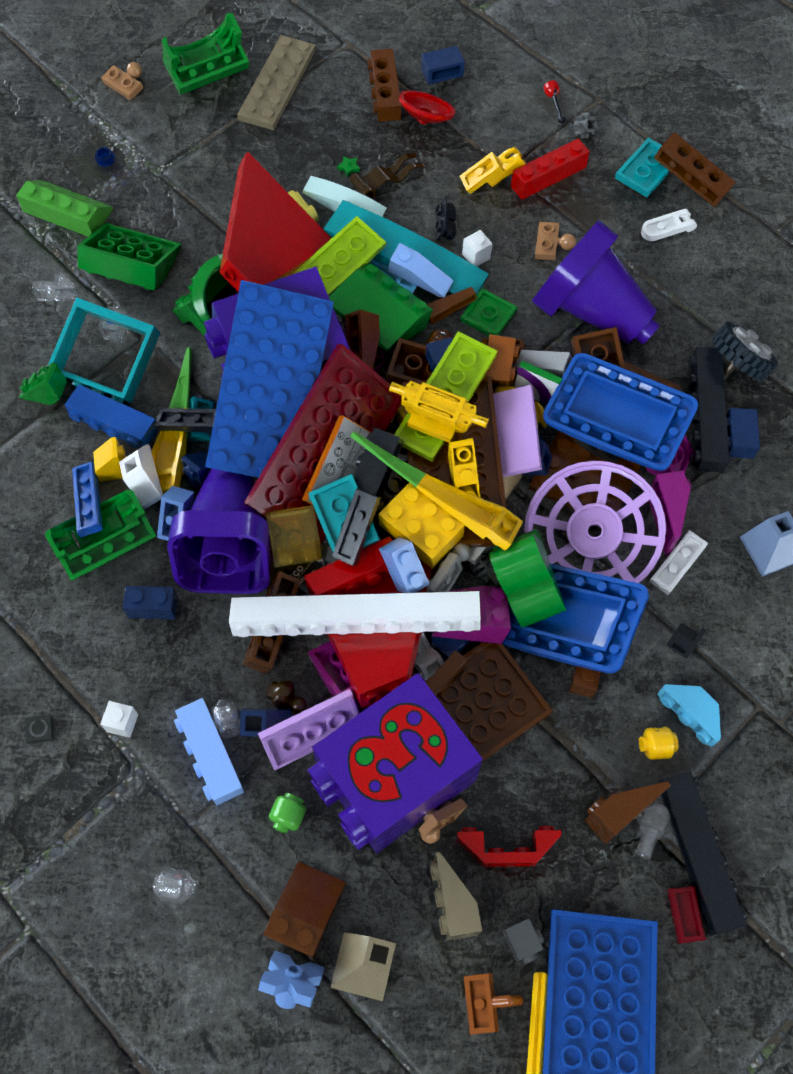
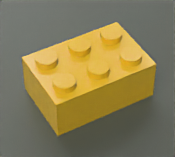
M410 482L378 514L379 526L395 539L400 537L411 541L418 558L431 569L464 536L465 525Z

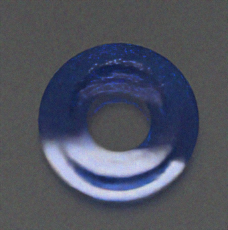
M101 147L95 153V161L99 166L105 167L115 161V156L109 148Z

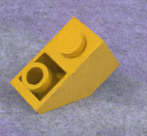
M112 437L93 452L95 473L100 482L123 479L119 462L127 456H125L124 446L119 445L116 437Z

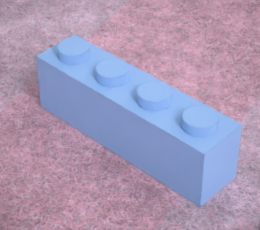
M201 698L175 710L178 717L174 720L179 733H185L187 740L183 743L188 755L194 754L197 761L193 764L198 778L203 776L206 785L202 788L207 800L213 799L217 806L244 793L204 699Z

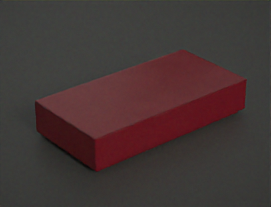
M695 886L667 889L678 944L705 941L706 937Z

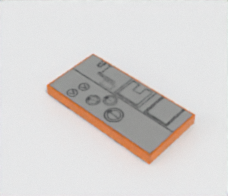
M339 415L302 501L313 506L308 494L309 492L350 474L354 476L357 470V459L360 454L364 453L365 448L350 437L352 432H356L367 438L370 431L347 417Z

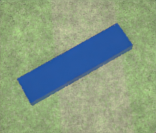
M94 461L72 468L76 527L80 538L103 530L98 477L95 473Z

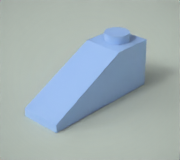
M399 243L390 259L388 272L440 298L446 296L453 283L449 276L419 252Z

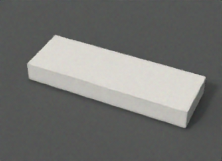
M689 530L649 582L669 595L708 543Z

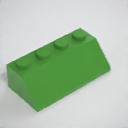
M43 180L26 181L16 195L23 212L88 237L103 225L113 210V207Z

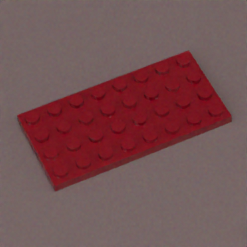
M337 344L244 504L309 549L317 552L326 535L314 506L302 501V498L339 415L347 417L370 432H373L374 427L386 431L402 403V395L389 391L390 384L346 346Z

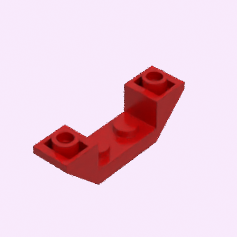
M553 826L538 827V830H535L532 834L533 852H530V848L521 847L514 848V852H504L503 848H490L488 853H485L484 832H477L475 827L462 828V832H457L456 842L482 867L535 866L559 839L561 830H554Z

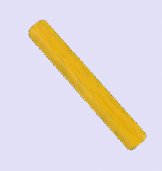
M535 972L533 975L526 1074H542L548 982V974L545 972Z

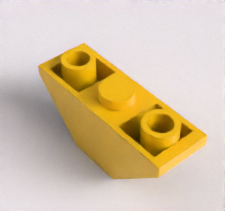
M473 438L450 442L448 461L453 487L480 498Z

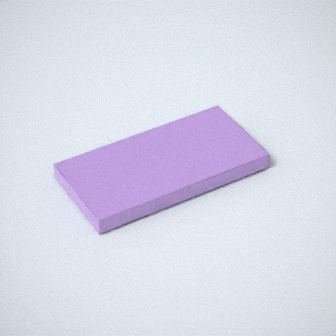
M528 385L494 393L503 477L541 470L542 464L533 387Z
M348 689L258 733L275 771L312 753V746L360 713L351 690Z

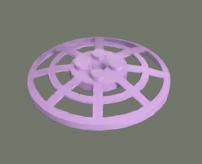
M580 462L556 472L535 493L525 519V533L533 529V524L547 527V542L552 553L548 555V559L551 564L558 562L561 566L578 569L564 559L565 556L576 551L579 555L585 557L582 571L609 577L619 574L623 580L635 583L643 581L654 569L665 544V514L655 491L645 479L634 471L611 462ZM602 470L600 484L583 485L572 490L565 480L566 477L582 471ZM614 472L632 480L644 493L632 500L623 491L609 486L611 473ZM557 484L564 496L554 505L549 518L535 515L542 498ZM598 491L596 503L583 506L577 498L580 494ZM608 493L621 499L626 503V506L617 512L606 506ZM649 500L653 504L658 518V537L644 535V522L638 508ZM569 501L575 510L569 521L556 520L562 507ZM633 513L637 523V534L623 532L621 520ZM597 525L602 529L598 537L589 535L588 530L591 526ZM554 529L567 531V537L570 542L559 550L554 541ZM621 542L634 543L635 545L630 555L622 562L615 551ZM642 545L656 546L649 564L636 578H633L627 567L635 560ZM607 557L614 567L606 571L592 572L594 559Z

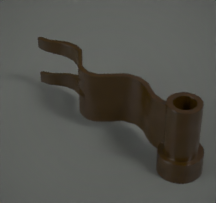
M415 153L403 154L390 168L378 166L363 177L359 173H354L349 181L360 194L373 199L376 195L375 190L380 188L385 182L393 181L399 183L404 180L410 171L415 168H424L425 165L424 163H410L400 173L396 174L407 159L417 157Z

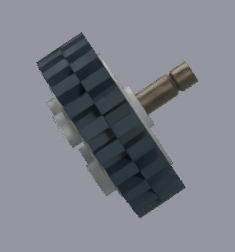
M729 321L725 322L712 337L713 343L716 344L715 347L730 361L723 369L724 380L729 376V373H732L736 367H739L740 371L746 372L748 376L764 381L778 366L776 357L772 355L773 351L766 344L761 343L758 339L759 336L750 329L747 331L738 324L735 325Z

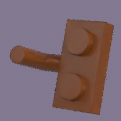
M492 973L464 976L470 1035L499 1032L497 1008L521 1006L524 1002L523 997L519 994L495 996Z

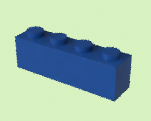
M81 385L77 386L65 403L69 413L68 416L76 422L82 421L93 430H102L111 438L116 437L117 439L124 440L133 448H141L146 444L149 445L157 433L153 426L155 418Z

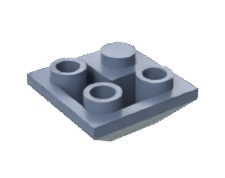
M789 511L768 518L740 537L762 577L793 565V518Z

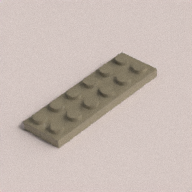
M281 35L237 114L238 120L274 130L316 51V45Z

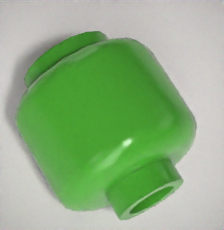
M290 793L278 796L269 813V819L274 823L273 828L284 834H287L288 830H298L306 813V807L303 805L304 801Z

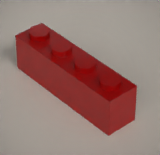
M578 138L513 170L511 188L523 200L585 169L590 151Z
M389 536L363 548L357 565L352 566L337 560L305 575L309 594L311 596L355 595L359 591L375 586L380 581L391 577L379 551V548L393 541Z

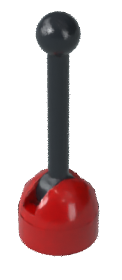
M555 80L548 81L543 86L547 97L553 98L559 116L558 122L562 124L565 122V117L562 116L556 98L559 94V85Z

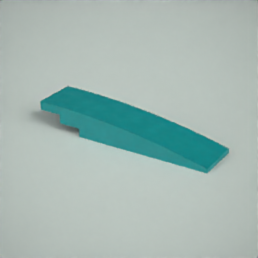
M342 200L324 227V231L333 238L350 221L358 216L386 241V247L373 260L389 267L390 259L399 243L419 252L453 280L446 296L470 287L474 289L477 296L489 276L487 272L434 242L345 200Z

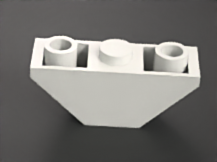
M146 444L119 462L123 480L129 489L133 490L144 509L159 501L163 496L150 446Z

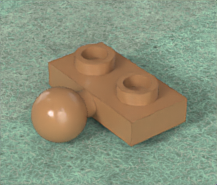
M137 62L129 63L126 73L113 65L101 77L105 85L130 101L143 89L142 83L135 79L142 74V67Z
M539 222L535 259L556 260L557 246H561L564 250H571L576 244L575 237L572 234H564L562 237H558L559 223Z
M462 798L453 803L447 801L438 811L434 808L423 817L425 822L418 830L424 842L435 843L440 837V829L454 822L467 808V804Z

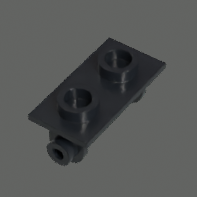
M445 196L435 208L436 224L434 230L436 231V241L441 236L446 237L447 240H452L456 235V223H454L456 220V207L453 203H447V197Z

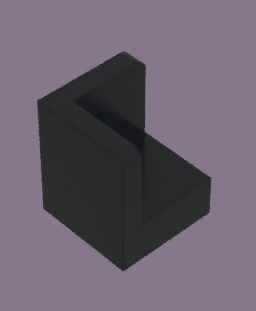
M681 623L667 643V646L687 659L706 632V629L702 627L697 633L684 623Z

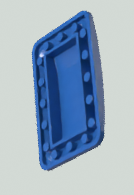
M579 353L570 361L562 376V381L555 389L544 410L543 419L549 426L591 446L636 464L663 471L671 465L697 411L698 402L689 394L591 355Z
M551 564L567 609L566 611L522 628L508 600L511 629L502 642L503 645L566 664L604 673H615L624 664L648 602L649 593L647 588L640 583Z

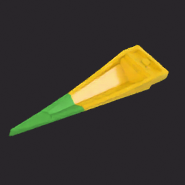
M189 347L186 349L169 408L189 409L192 349ZM160 431L151 450L163 495L172 486L180 488L181 476L184 474L181 458L186 455L187 432Z
M352 432L350 437L482 539L485 537L489 538L493 544L505 551L512 544L523 521L505 507L444 483L393 456L358 433Z

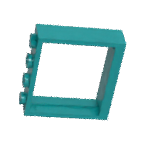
M76 297L48 365L52 362L56 363L64 377L72 381L71 385L75 387L78 385L86 386L101 395L107 394L111 396L110 399L121 404L124 401L131 404L161 332L153 325ZM87 314L145 335L122 392L64 370Z

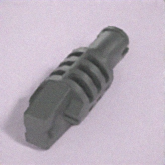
M484 553L475 564L468 560L465 561V564L485 584L489 581L494 587H501L491 560Z

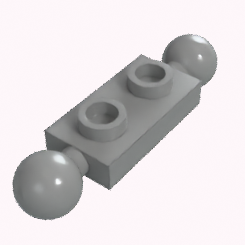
M465 543L456 545L453 548V553L450 552L447 558L441 562L439 570L430 579V584L426 588L428 593L449 592L463 570L461 562L468 560L471 556L472 551L469 545Z

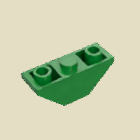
M52 362L46 367L42 366L39 372H34L29 379L25 378L20 386L22 392L19 398L52 405L60 400L67 380L58 365Z

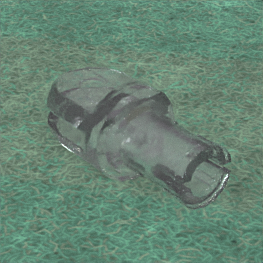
M654 803L648 806L639 827L643 834L635 854L644 859H651L657 839L664 838L670 821V813L661 803Z

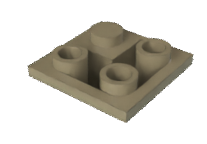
M344 932L330 988L383 1001L396 943Z

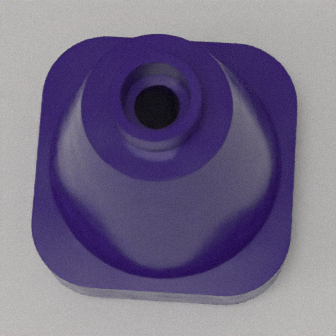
M598 220L554 270L532 299V302L549 317L560 308L600 330L617 327L619 340L629 344L635 338L643 345L660 326V324L652 319L657 310L611 249L612 244L619 236L602 221Z
M211 468L191 510L180 512L173 517L167 549L174 581L181 588L195 593L254 594L263 591L269 585L271 570L269 527L259 513L244 504L255 485L253 476Z

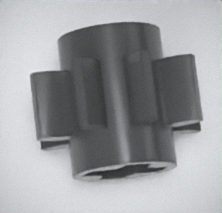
M589 112L576 116V121L573 124L574 131L576 132L575 135H581V139L588 138L589 135H595L594 131L598 126L595 116L590 117Z

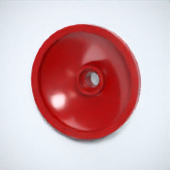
M406 90L400 93L399 101L403 108L421 124H437L454 118V107L437 96L414 90Z

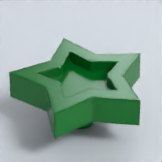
M343 156V162L337 166V170L344 171L347 177L353 172H360V168L356 165L357 158L349 159Z

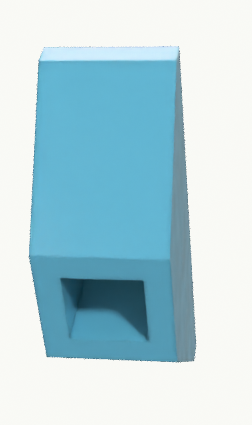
M666 684L657 694L662 704L669 709L671 708L678 715V719L682 724L692 728L696 732L697 738L703 744H708L710 747L714 746L721 739L719 704L701 686Z

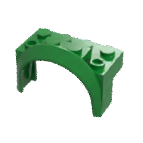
M226 13L223 23L215 31L193 43L172 47L168 45L167 37L162 39L163 63L179 95L248 69L249 60L241 46L242 31L233 13ZM217 44L219 45L222 53L219 52L216 46Z
M223 254L210 258L200 267L197 274L191 278L192 283L188 286L191 292L186 296H181L175 302L177 306L172 310L182 323L191 321L203 336L207 333L204 321L211 319L206 305L229 283L220 273Z
M126 490L100 503L103 528L101 531L80 538L77 533L76 516L47 530L44 534L72 582L157 538L133 490ZM115 510L119 512L122 520L124 521V526L122 525ZM72 532H73L75 538L77 539V541H78V543H79V545H80L81 548H79V547L77 546V544L75 543V541H74V539H73V537H72V535H71Z

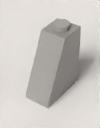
M521 350L515 367L516 371H518L521 361H525L562 378L572 357L570 352Z

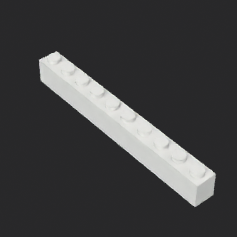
M479 591L240 597L231 599L229 624L232 635L239 637L297 636L304 634L346 635L348 633L372 634L385 632L394 634L398 632L421 633L425 631L470 632L480 630Z

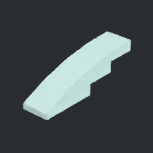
M310 176L302 193L333 212L336 211L342 200L381 217L387 208L350 188L314 176Z

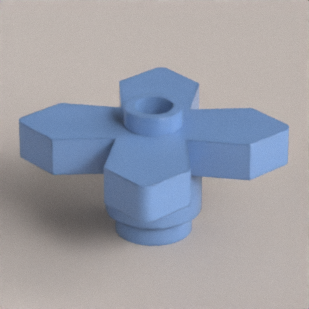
M274 951L268 967L270 971L264 972L258 990L275 996L277 1005L285 1009H292L296 1004L311 1007L317 990L315 986L320 985L325 968L311 962L296 965L290 955Z

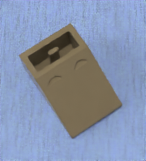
M437 852L434 860L431 861L430 871L432 881L437 880L438 884L434 895L436 907H441L442 916L439 918L441 935H446L447 941L478 936L482 932L478 904L442 854Z

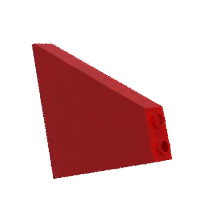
M249 152L245 154L238 167L220 273L238 292L241 280L264 285L290 276L331 239Z
M419 559L427 579L430 581L436 574L437 565L431 569ZM389 577L380 581L375 586L359 591L357 594H394L402 592L397 591L392 578ZM427 586L416 593H428ZM421 633L327 634L361 708L373 705L411 678Z

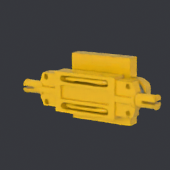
M410 381L406 386L392 382L389 391L402 395L401 405H404L405 410L411 414L407 427L448 443L451 442L455 432H466L472 423L486 428L489 418L477 415L476 406L469 404L465 398L424 382L420 385Z

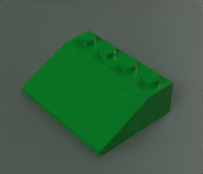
M105 223L77 245L78 269L85 270L91 274L103 275L108 279L121 280L126 284L142 286L147 290H156L164 282L182 244Z
M371 263L358 268L329 296L330 301L334 302L333 309L335 313L344 320L346 314L360 309L379 315L380 338L378 346L386 352L396 347L399 338L408 340L425 330L433 311L425 302L415 297Z

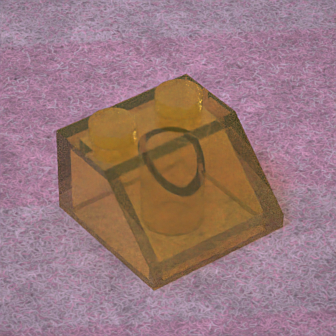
M313 505L266 513L274 568L322 560Z

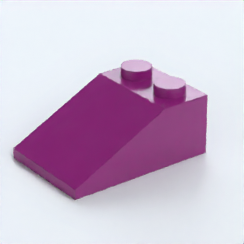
M684 470L657 474L651 486L659 498L665 514L666 535L663 547L665 556L670 555L681 537L691 491V483L686 478ZM649 500L652 514L659 533L658 518L654 506Z
M477 586L449 591H479L480 630L470 632L432 631V636L502 644L511 629L508 600L503 589L491 586Z
M329 641L309 651L308 655L330 695L334 697L350 689L358 709L361 708L331 642Z

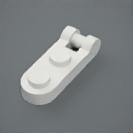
M682 209L646 221L642 226L641 235L648 241H656L684 231L691 232L697 227L694 219L690 218L691 214L688 209Z

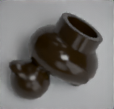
M273 681L269 685L266 698L272 701L274 707L277 709H287L290 707L294 713L305 711L307 702L303 697H295V687L291 681Z

